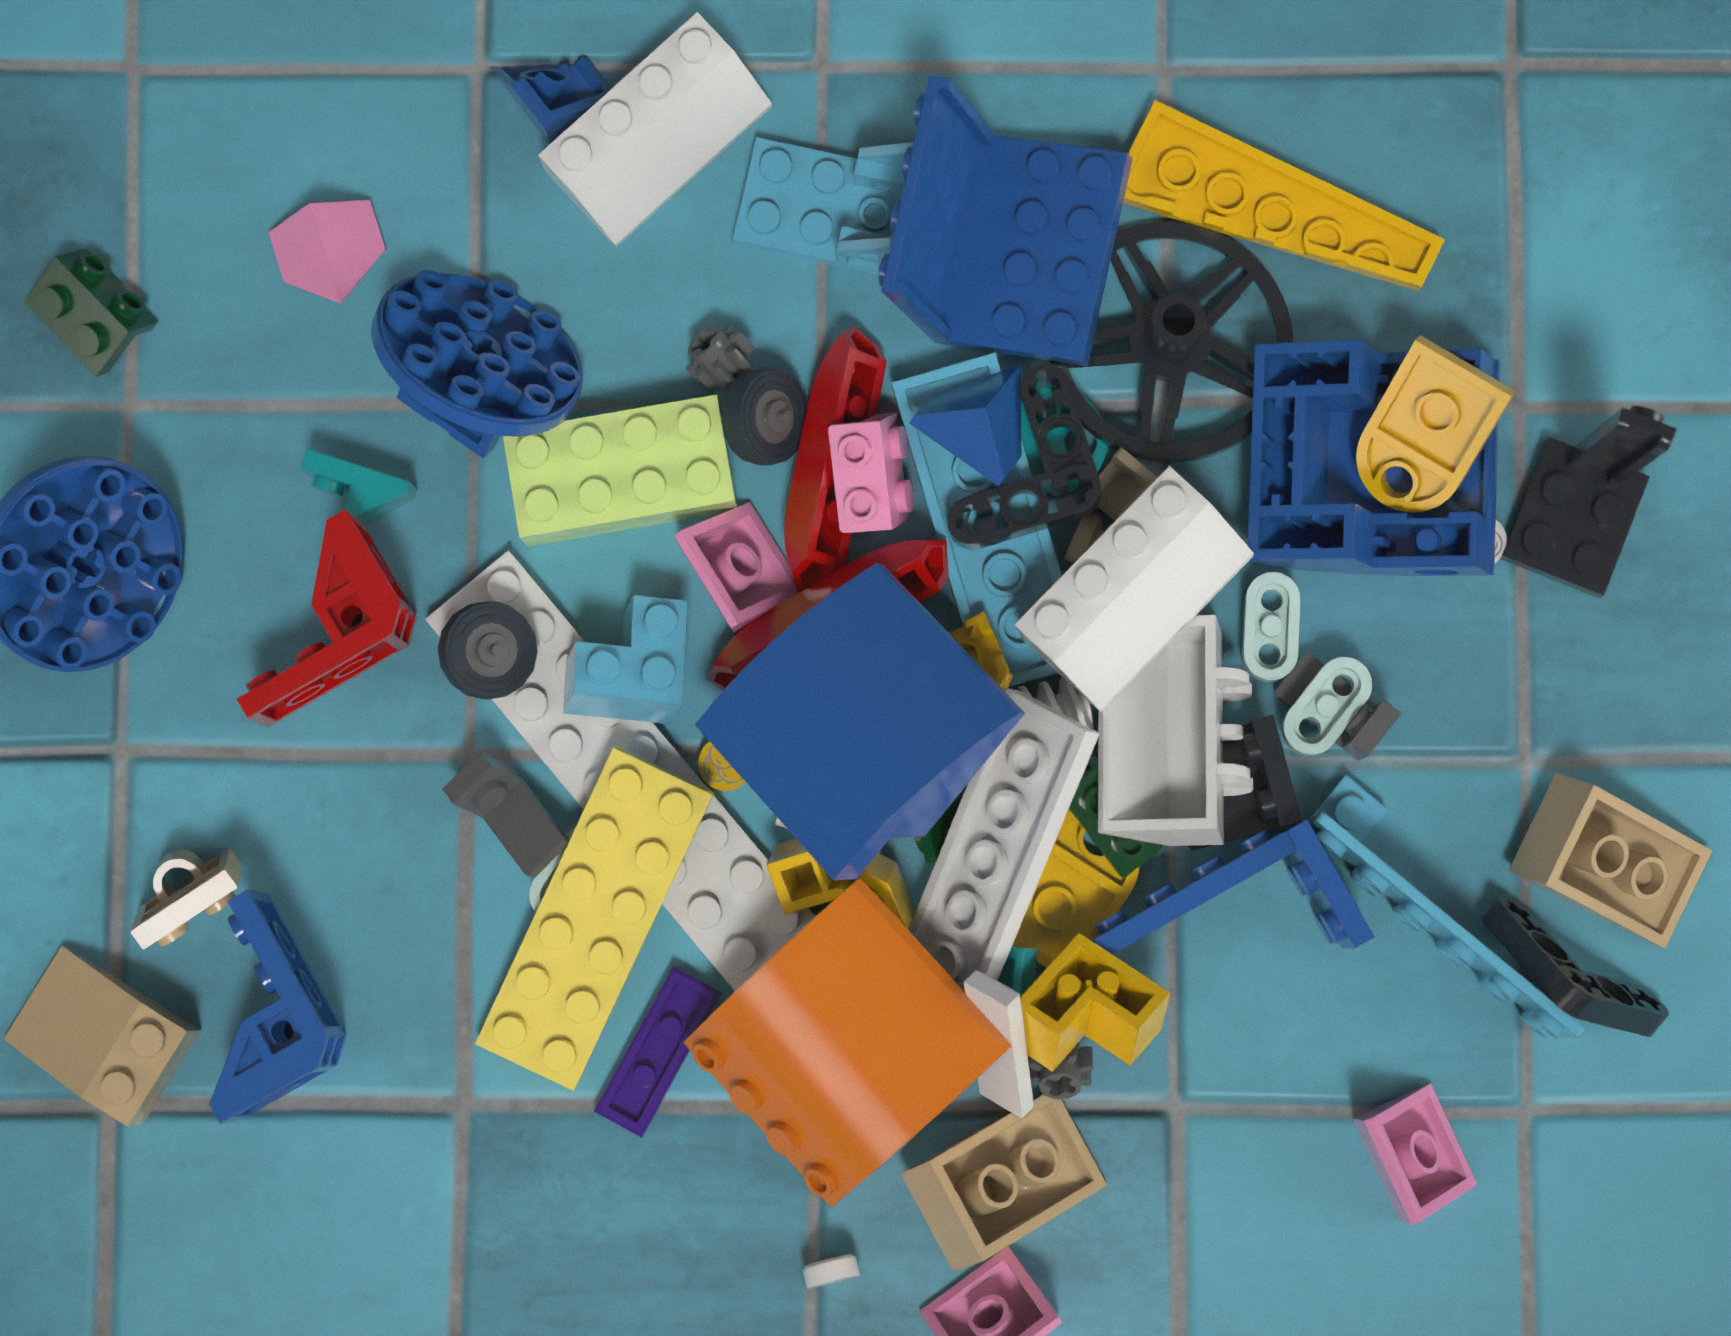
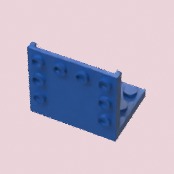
M929 76L926 92L919 95L915 105L914 119L917 132L914 145L907 148L903 159L902 172L906 181L902 199L894 203L891 212L890 226L894 235L889 254H884L879 266L878 280L882 287L881 292L934 343L1088 366L1133 159L1126 152L996 136L950 78Z

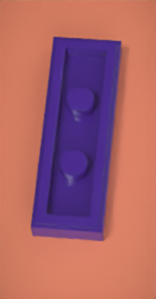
M673 966L594 1112L642 1138L690 1052L683 1042L709 1017L722 992Z

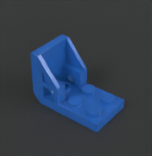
M245 890L227 901L234 913L228 917L232 931L243 946L251 944L260 960V963L254 965L260 982L269 994L277 991L281 999L242 1020L209 1103L219 1124L243 1120L336 1067L339 1064L347 1036L269 893ZM288 1024H290L294 1032L291 1039L286 1033Z

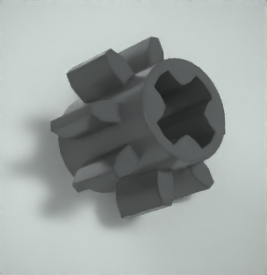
M727 324L723 330L716 325L708 326L701 330L690 342L688 353L694 361L686 367V370L701 386L704 385L710 392H714L718 386L723 391H728L731 383L739 375L752 370V363L746 356L755 348L739 330L735 331L730 324Z
M1079 1041L1053 1072L1028 1056L1031 1083L1039 1082L1040 1091L1049 1098L1068 1099L1079 1093L1081 1085L1090 1086L1092 1084V1046L1080 1047Z

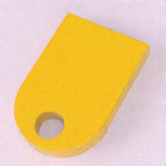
M1420 335L1412 344L1359 439L1356 461L1363 484L1379 502L1398 511L1410 513L1424 512L1443 504L1463 482L1516 391ZM1394 466L1406 469L1413 479L1411 491L1402 493L1393 490L1386 480L1387 469Z
M1070 810L1065 816L1012 945L1013 947L1038 949L1037 963L1045 968L1056 959L1078 933L1089 940L1099 936L1095 925L1119 912L1133 890L1139 874L1138 867L1127 877H1121L1105 856L1091 854L1085 848L1083 841L1086 831Z

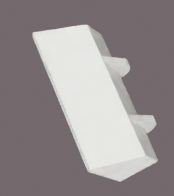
M1196 615L1101 713L1098 711V733H1100L1098 736V833L1166 846L1224 845L1223 796H1236L1253 791V778H1250L1249 768L1237 764L1223 763V741L1240 740L1243 738L1242 725L1223 724V702L1240 701L1251 697L1252 683H1249L1248 672L1236 668L1222 667V633L1216 615Z

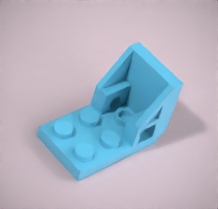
M756 137L733 235V243L878 275L881 259L884 254H889L894 235L890 226L892 208L897 200L902 199L906 181L902 172L904 155L908 147H913L914 142L859 148L858 157L852 158Z

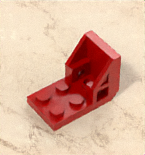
M347 509L326 521L311 602L314 611L333 643L325 646L323 642H318L303 649L294 656L297 664L280 674H277L274 669L262 673L246 684L249 692L237 698L240 707L248 719L267 727L293 714L403 650L410 644L417 615L365 525ZM363 615L362 621L354 626L356 618Z

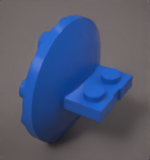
M422 270L417 276L409 277L393 285L382 297L374 314L371 326L373 346L382 366L400 387L396 398L428 421H434L449 432L448 435L481 458H484L494 449L500 436L536 435L560 425L572 412L582 390L583 374L581 364L573 346L560 330L562 326L560 320L554 314L545 310H539L518 296L516 289L505 281L492 280L487 282L469 276ZM514 305L532 314L530 319L523 316Z
M75 456L60 459L36 469L17 482L0 500V642L13 653L42 668L62 672H81L113 663L147 641L167 614L177 589L182 582V532L175 510L160 487L139 470L120 461L99 456ZM166 595L161 608L159 609L155 617H153L152 615L156 609L157 604L162 599V597Z

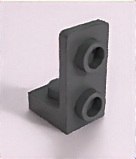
M1310 653L1304 654L1275 690V696L1288 707H1291L1325 664ZM1339 676L1333 680L1332 687L1336 694L1347 696L1350 693L1351 685ZM1368 699L1334 743L1357 761H1360L1370 755L1402 713L1385 700L1375 704ZM1305 719L1316 729H1318L1317 724L1313 720Z
M481 751L442 789L454 805L482 817L523 873L531 878H535L569 843L567 836L515 768Z

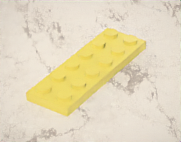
M617 746L613 747L475 1045L570 1090H575L712 800L714 792Z

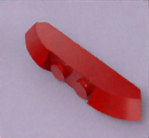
M855 326L842 332L827 352L816 374L808 401L784 521L785 549L794 584L798 592L805 590L844 567L848 553L851 533H842L839 529L828 428L837 423L861 422L876 415L887 360L880 347Z
M947 540L898 542L873 550L854 560L745 626L722 650L707 680L724 690L762 650L797 619L833 591L876 563L883 564L921 603L941 591L948 577Z

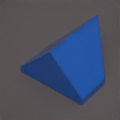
M587 57L580 58L573 64L490 67L549 145L611 90Z
M1021 364L933 393L913 416L909 424L994 484L1000 486L1022 456Z

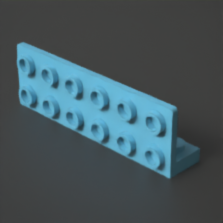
M1344 775L1307 819L1330 860L1333 861L1335 857L1341 858L1354 869L1349 876L1362 889L1373 896H1376L1378 892L1382 895L1385 894L1397 904L1392 909V912L1411 929L1418 932L1422 928L1438 938L1439 941L1434 947L1449 961L1458 967H1461L1464 963L1479 972L1482 976L1477 983L1490 995L1502 1003L1507 999L1520 1006L1524 1010V1013L1520 1016L1521 1020L1544 1038H1547L1548 1035L1556 1039L1559 1037L1578 1038L1585 1028L1575 1021L1574 1017L1557 1007L1532 979L1528 982L1361 843L1388 809L1351 778Z

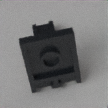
M1633 405L1630 410L1624 407L1621 408L1576 446L1548 437L1543 443L1507 536V545L1501 560L1597 598L1603 597L1650 476L1638 471L1668 451L1677 428L1662 423L1664 416L1657 411Z

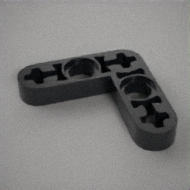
M1047 363L1037 364L1028 369L1023 375L1020 384L1022 404L1044 473L966 496L956 501L949 509L947 525L953 542L961 548L975 550L1084 518L1093 513L1098 507L1101 499L1100 479L1069 381L1064 372L1057 366ZM1046 379L1049 386H1059L1058 389L1053 391V403L1057 414L1038 423L1036 417H1046V408L1040 395L1031 396L1030 393L1036 391V381ZM1064 409H1068L1069 414H1058ZM1059 427L1069 429L1076 437L1075 447L1070 452L1061 455L1052 453L1045 445L1046 435L1051 430ZM1072 479H1078L1080 486L1090 485L1091 490L1085 492V502L1075 504V500L1072 497L1055 500L1056 508L1059 512L1049 514L1048 497L1042 487L1052 485V496H1056L1068 491V481ZM1019 494L1033 495L1040 504V510L1036 517L1029 521H1019L1012 517L1008 511L1010 501ZM999 501L1001 518L1006 528L997 530L995 518L981 523L980 534L970 536L967 528L958 530L956 525L964 522L963 513L974 511V515L977 518L993 515V509L989 503Z
M1504 895L1498 896L1482 917L1483 923L1546 996L1570 1016L1646 1037H1651L1668 1017L1669 1012L1665 1005L1641 986L1582 970L1527 908L1512 898Z

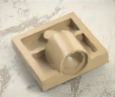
M228 848L207 863H204L197 854L186 849L171 851L160 860L153 878V888L157 896L138 907L130 931L143 950L158 941L161 947L168 945L189 929L186 923L189 919L203 910L208 916L213 915L226 907L229 899L235 897L232 891L238 888L242 864L231 848ZM174 867H182L190 871L195 880L181 890H177L166 882L165 873Z

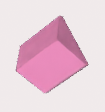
M750 502L680 530L674 535L680 549L734 635L762 614L800 593L794 584L787 560Z
M1431 1083L1353 1117L1354 1123L1398 1219L1411 1225L1421 1222L1478 1185Z
M1009 1246L998 1252L919 1311L935 1336H1045L1062 1323L1058 1313Z

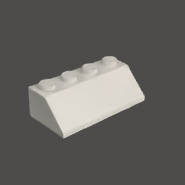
M696 12L538 156L545 172L617 248L773 106L735 51Z
M1169 466L1020 618L1015 627L1023 641L1101 713L1254 556V553L1213 505Z

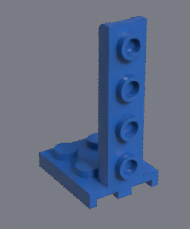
M1308 820L1289 827L1273 838L1268 829L1238 844L1243 852L1241 856L1225 865L1220 856L1204 863L1191 871L1195 882L1177 892L1172 883L1165 885L1144 897L1143 901L1147 909L1129 919L1124 910L1110 916L1095 925L1099 936L1091 941L1113 955L1288 855L1294 863L1286 868L1288 874L1302 896L1306 894L1313 896L1321 912L1314 915L1315 921L1330 944L1335 942L1336 944L1340 943L1342 948H1357L1375 938L1310 823Z

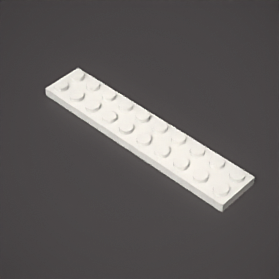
M509 550L425 619L439 637L450 617L468 604L485 601L506 604L527 619L535 633L538 650L534 670L522 687L506 697L492 700L583 810L614 746L708 789L653 722L563 714L566 661L576 641H585ZM713 795L662 905L732 989L736 991L813 920L815 915L809 908L785 915L766 867L768 859Z

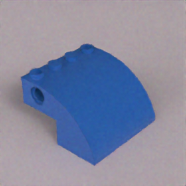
M1361 339L1255 344L1248 547L1254 553V556L1249 561L1292 569L1388 576L1494 575L1498 422L1463 482L1448 500L1438 507L1424 512L1410 513L1398 511L1379 502L1367 490L1358 472L1356 452L1362 432L1408 352L1379 353ZM1481 348L1447 350L1500 382V361L1495 360ZM1398 466L1387 469L1386 480L1393 490L1402 493L1411 491L1413 479L1406 469Z

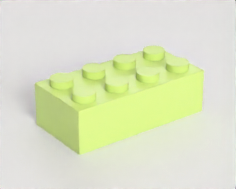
M717 395L565 420L557 427L536 435L503 436L519 538L529 547L721 514L736 508L737 501L727 442L723 432L721 407Z

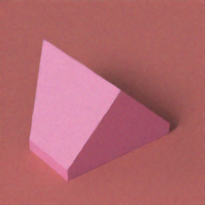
M370 200L309 203L268 232L284 283L339 304L345 300L381 254L387 252Z

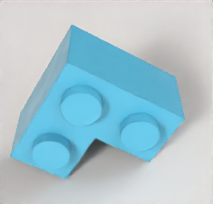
M633 595L622 616L621 646L576 641L566 661L563 714L671 724L683 705L688 601Z

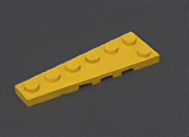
M1157 100L1154 101L1128 152L1133 160L1123 204L1415 291H1419L1423 286L1445 239Z

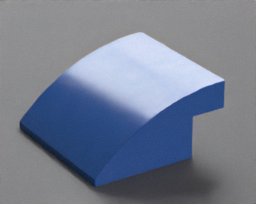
M876 563L833 591L776 637L722 691L695 723V726L833 880L857 879L890 838L924 837L1024 716L1025 712L883 564Z

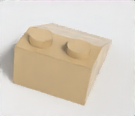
M1556 773L1508 871L1581 909L1665 949L1712 850L1596 785Z
M62 945L3 1039L80 1098L125 1126L130 1127L144 1124L202 1030Z
M1042 1094L1033 1099L1034 1107L1022 1119L1009 1112L900 1173L953 1272L985 1261L1107 1186L1061 1099H1052Z

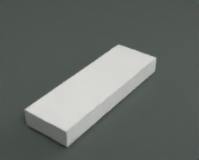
M976 970L964 981L965 994L1012 1045L977 1078L979 1093L1022 1119L1034 1107L1020 993Z

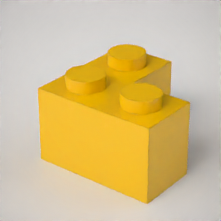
M1078 933L1020 997L1027 1055L1053 1072L1078 1042L1086 1036L1131 1066L1162 1030L1170 992Z

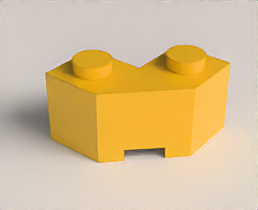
M797 839L777 844L766 863L785 915L835 900L857 880H833ZM877 853L858 878L861 877L909 930L915 915V909L897 862Z

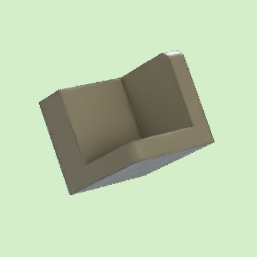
M1120 447L1113 455L1111 462L1099 475L1101 499L1096 510L1113 524L1158 477ZM1085 492L1082 494V498H1083L1084 500H1085Z

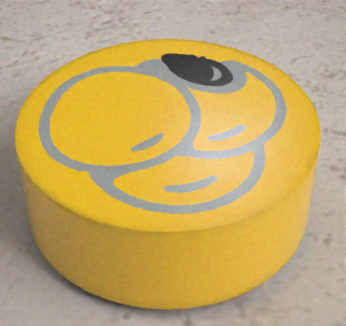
M710 741L703 747L698 759V769L702 780L709 787L717 791L729 792L740 788L746 783Z

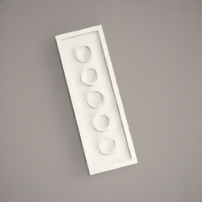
M1009 688L1006 689L1005 693L1025 714L969 781L909 927L911 934L964 992V981L976 970L998 981L1100 734L1022 691Z

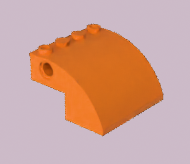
M861 877L774 954L683 1042L692 1052L697 1065L714 1076L729 1093L733 1105L739 1111L749 1115L767 1135L770 1146L777 1153L784 1155L804 1177L805 1183L811 1192L822 1197L831 1208L913 1138L1012 1046Z

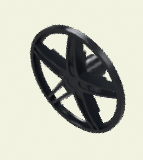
M1155 222L1133 226L1117 232L1111 263L1136 315V320L1129 324L1095 330L1092 348L1128 341L1129 352L1093 355L1089 358L1088 366L1047 360L1048 364L1057 366L1066 375L1082 426L1094 437L1116 450L1122 447L1136 458L1175 463L1208 458L1232 448L1252 434L1253 409L1235 425L1212 437L1194 442L1170 443L1175 419L1179 415L1186 376L1189 372H1193L1253 399L1252 387L1241 383L1240 380L1205 365L1210 356L1254 381V364L1250 362L1251 358L1211 336L1210 329L1254 281L1261 290L1271 311L1275 325L1276 343H1293L1292 323L1280 289L1267 269L1256 257L1232 239L1207 228L1186 223ZM1156 239L1185 240L1212 248L1231 259V261L1218 272L1210 274L1187 295L1170 294L1152 263L1146 261L1136 243ZM1123 248L1135 271L1154 300L1153 302L1145 306L1143 305L1129 273L1126 272L1116 252L1119 249ZM1241 267L1247 275L1206 316L1200 303ZM1133 363L1144 364L1145 376L1140 438L1121 431L1098 415L1078 391L1068 368ZM1156 380L1171 382L1160 442L1149 441Z

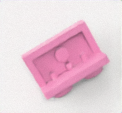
M897 413L876 414L861 422L831 425L828 428L840 531L842 533L893 530L908 520V512L913 510L914 495L910 480H904L902 459L907 457L908 440L905 428L898 426Z

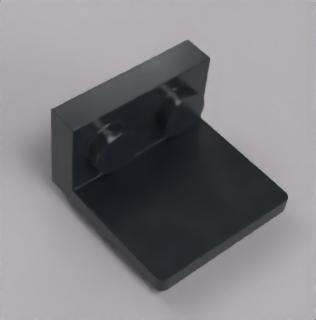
M1274 714L1253 719L1247 724L1242 725V739L1223 741V763L1245 766L1250 769V778H1253V791L1242 795L1223 796L1224 843L1256 835L1265 829L1272 831L1302 822ZM1189 845L1188 848L1194 851L1214 845Z

